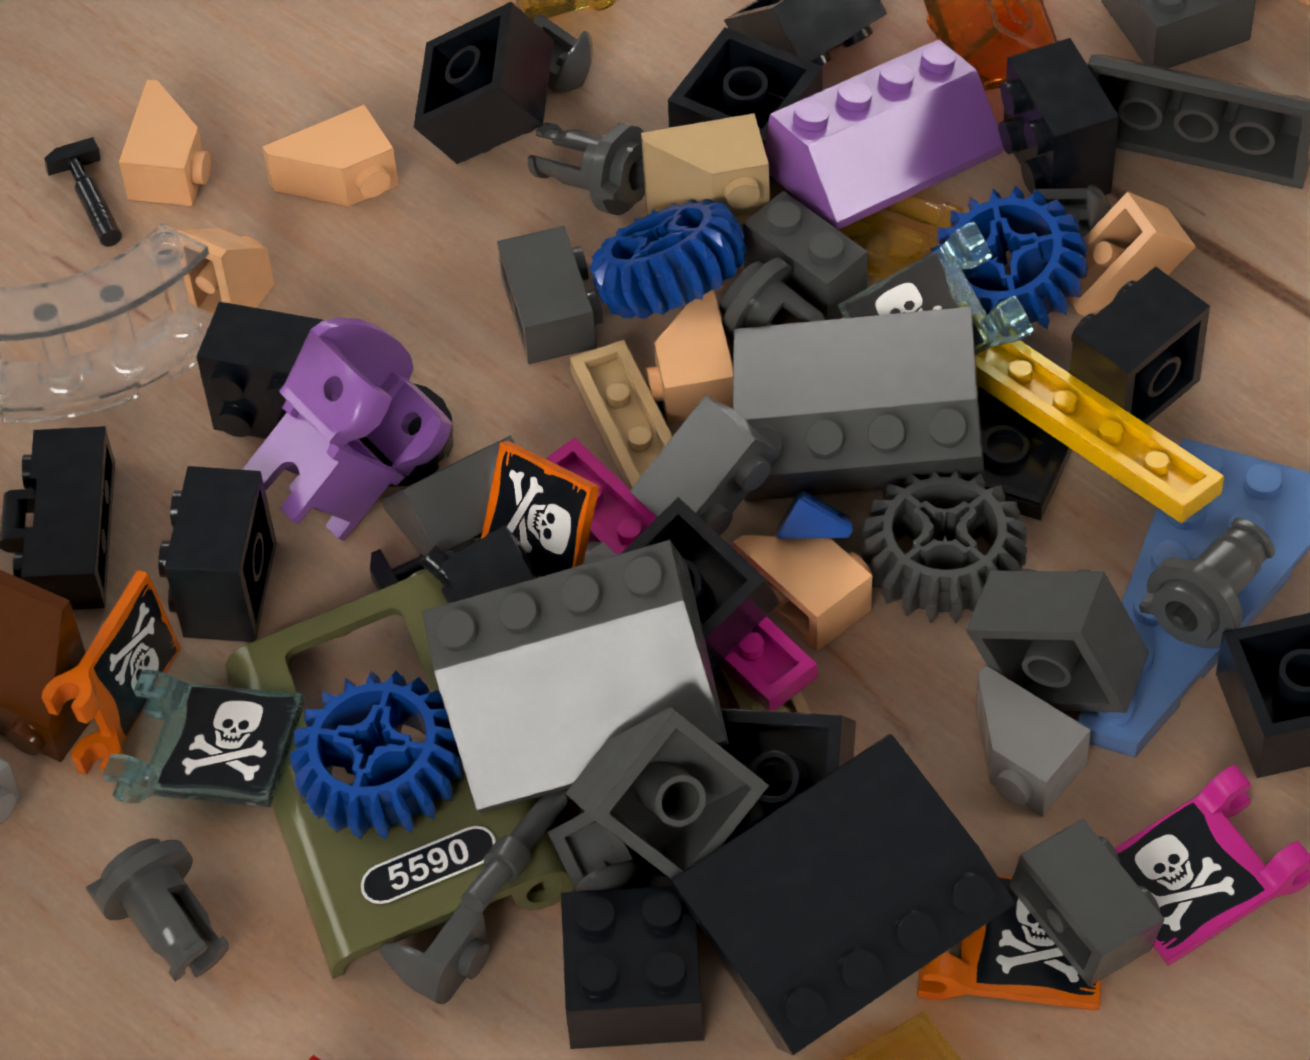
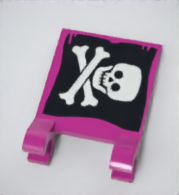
M1232 765L1216 775L1195 798L1114 848L1118 854L1121 866L1138 886H1143L1152 893L1159 905L1160 913L1165 920L1153 947L1168 966L1272 899L1295 893L1310 883V870L1308 869L1310 867V854L1299 841H1295L1283 848L1265 865L1227 819L1240 813L1251 804V799L1245 793V791L1251 788V783L1236 765Z

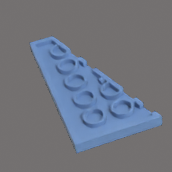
M1182 439L1181 448L1224 475L1222 494L1182 524L1159 508H1156L1122 600V604L1146 645L1149 655L1127 713L1081 711L1077 722L1091 730L1089 744L1136 757L1179 708L1180 700L1200 677L1204 678L1217 663L1220 647L1201 648L1179 641L1163 629L1155 615L1141 613L1139 605L1147 594V581L1151 573L1164 560L1171 557L1186 560L1198 559L1214 540L1218 539L1222 533H1227L1232 527L1231 522L1235 518H1242L1253 522L1270 537L1275 548V555L1272 558H1267L1261 564L1262 569L1256 573L1255 577L1238 594V600L1242 609L1240 628L1248 627L1291 578L1292 570L1310 550V472L1194 440Z

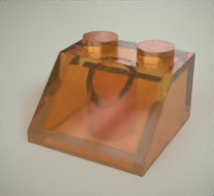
M924 0L928 12L926 17L927 24L936 35L937 40H941L977 69L985 91L1000 88L1001 84L1006 82L1007 57L1058 42L1043 0Z

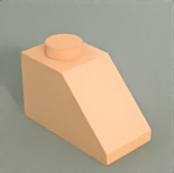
M147 79L118 162L127 199L193 206L199 185H206L210 176L209 151H203L197 125L158 80Z
M365 105L356 107L262 147L269 183L275 192L349 207L399 186L394 149Z
M1126 192L1084 237L1088 250L1086 253L1087 257H1085L1088 266L1087 277L1079 280L1082 287L1080 297L1067 299L1076 312L1083 316L1101 310L1114 300L1118 291L1131 280L1137 282L1155 266L1169 275L1196 246L1167 207Z
M221 228L178 229L172 237L187 304L191 313L211 321L219 301L257 308L275 285L268 249L249 236L240 237Z
M711 290L703 295V300L696 299L689 302L654 342L656 366L646 368V379L655 402L662 401L667 425L685 422L705 395L733 409V365L715 292Z
M742 535L733 541V549L766 579L780 600V603L772 612L815 651L821 650L872 611L873 577L868 565L856 553L845 552L831 538L780 539L776 536Z

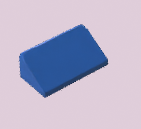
M802 490V492L798 491L778 525L776 537L780 539L849 538L854 529L850 516Z

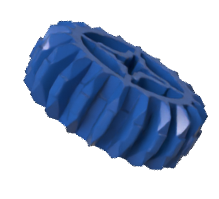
M1017 186L1014 187L1008 198H1001L1000 194L992 188L989 197L990 201L980 204L977 200L970 197L968 204L970 211L963 214L951 210L950 222L952 228H938L937 241L939 245L930 248V256L936 254L946 271L952 297L954 296V300L958 305L965 303L969 307L971 306L972 316L981 314L1006 331L1008 328L1016 327L1017 332L1024 338L1028 331V324L1036 321L1048 330L1050 322L1048 314L1053 311L1067 316L1069 306L1066 298L1080 297L1082 287L1079 280L1087 277L1088 266L1085 257H1087L1086 253L1088 250L1084 237L1080 235L1081 231L1077 220L1073 218L1072 214L1066 215L1065 208L1059 203L1058 199L1047 203L1045 196L1039 190L1025 199L1023 191ZM1007 251H1010L1012 260L1009 261L1011 268L1010 275H1007L1005 265L1008 264L1006 257Z
M690 199L682 205L672 203L666 209L660 211L653 210L646 217L641 219L635 218L634 223L619 228L616 231V236L605 239L601 244V248L592 256L593 262L589 266L594 277L592 281L602 302L607 305L611 314L621 315L622 318L638 316V318L646 319L653 313L664 315L671 309L677 307L684 308L687 303L693 300H703L704 294L711 290L720 289L722 281L733 278L737 273V268L745 261L744 254L747 251L743 241L745 236L738 220L728 210L725 203L714 202L711 199H704L700 202Z
M370 670L366 684L356 686L355 683L345 677L343 693L334 696L323 691L321 701L324 708L322 710L305 709L304 720L307 727L294 730V743L297 749L290 753V764L296 778L294 783L300 796L305 797L310 812L317 816L318 819L325 817L329 827L333 828L337 833L349 826L351 833L361 840L371 827H375L377 834L386 840L391 826L401 823L404 829L412 833L413 817L421 813L435 820L436 807L433 802L435 799L452 801L453 788L450 782L463 779L462 773L464 768L439 690L430 692L428 685L420 677L407 684L404 676H401L395 670L385 683H381L379 676ZM407 725L422 732L426 736L425 743L412 741L410 735L402 734V726ZM333 766L344 767L347 774L354 775V784L349 785L332 776Z

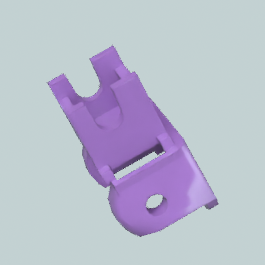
M338 317L324 320L310 330L285 384L279 390L280 394L286 399L282 408L287 413L242 470L261 471L265 490L273 484L284 470L297 474V477L288 487L292 492L280 509L291 521L298 524L311 508L333 515L325 526L338 539L345 541L390 483L397 486L405 478L404 475L409 476L416 466L428 463L441 452L449 439L453 424L409 380L414 369L411 355L393 335L378 325L360 319ZM416 417H421L422 423L419 431L414 435H410L408 433L410 422ZM367 437L393 463L392 466L383 464L359 438Z

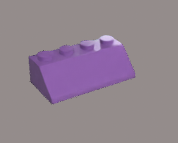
M938 39L771 113L764 149L769 163V175L812 212L837 230H840L1003 152V145L998 125L977 69Z

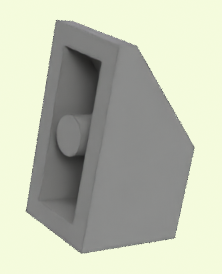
M985 665L978 672L976 712L990 783L996 786L998 792L1012 804L1017 806L1026 805L1041 816H1044L1087 765L1091 730Z

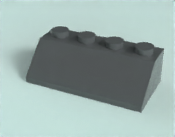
M1104 54L1091 55L1088 67L1119 116L1116 148L1303 189L1310 166V99L1136 62L1134 60Z

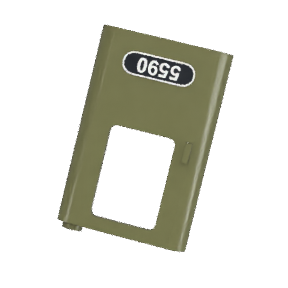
M426 569L419 570L408 579L248 643L235 650L225 663L226 673L233 691L265 697L294 696L293 704L298 703L297 711L291 712L296 715L290 718L294 719V723L289 737L280 751L282 758L274 785L271 790L267 791L271 792L268 794L332 979L343 975L345 967L351 961L381 949L383 944L398 942L448 921L458 906L463 903L461 898L463 893L485 867L484 857L499 837L509 836L540 798L537 797L480 813L476 809L465 770H463V779L450 782L453 788L452 801L436 799L433 801L436 807L435 820L420 813L413 817L412 833L404 829L401 823L391 826L386 840L377 834L375 827H371L360 840L351 833L349 826L337 833L333 828L329 827L325 817L318 819L317 816L313 815L309 810L305 797H301L294 783L296 779L295 773L290 764V753L297 749L294 743V730L305 728L307 725L304 720L305 711L289 669V661L293 655L334 638L346 636L356 629L388 616L400 615L406 623L431 691L439 690L433 670L422 611L448 604L442 592V588L445 586ZM554 823L551 824L530 851L531 861L517 880L512 883L506 882L490 903L511 895L514 903L519 908L537 910L560 902L561 893L572 892L574 886L547 833L555 828ZM543 883L544 890L529 892L535 885Z

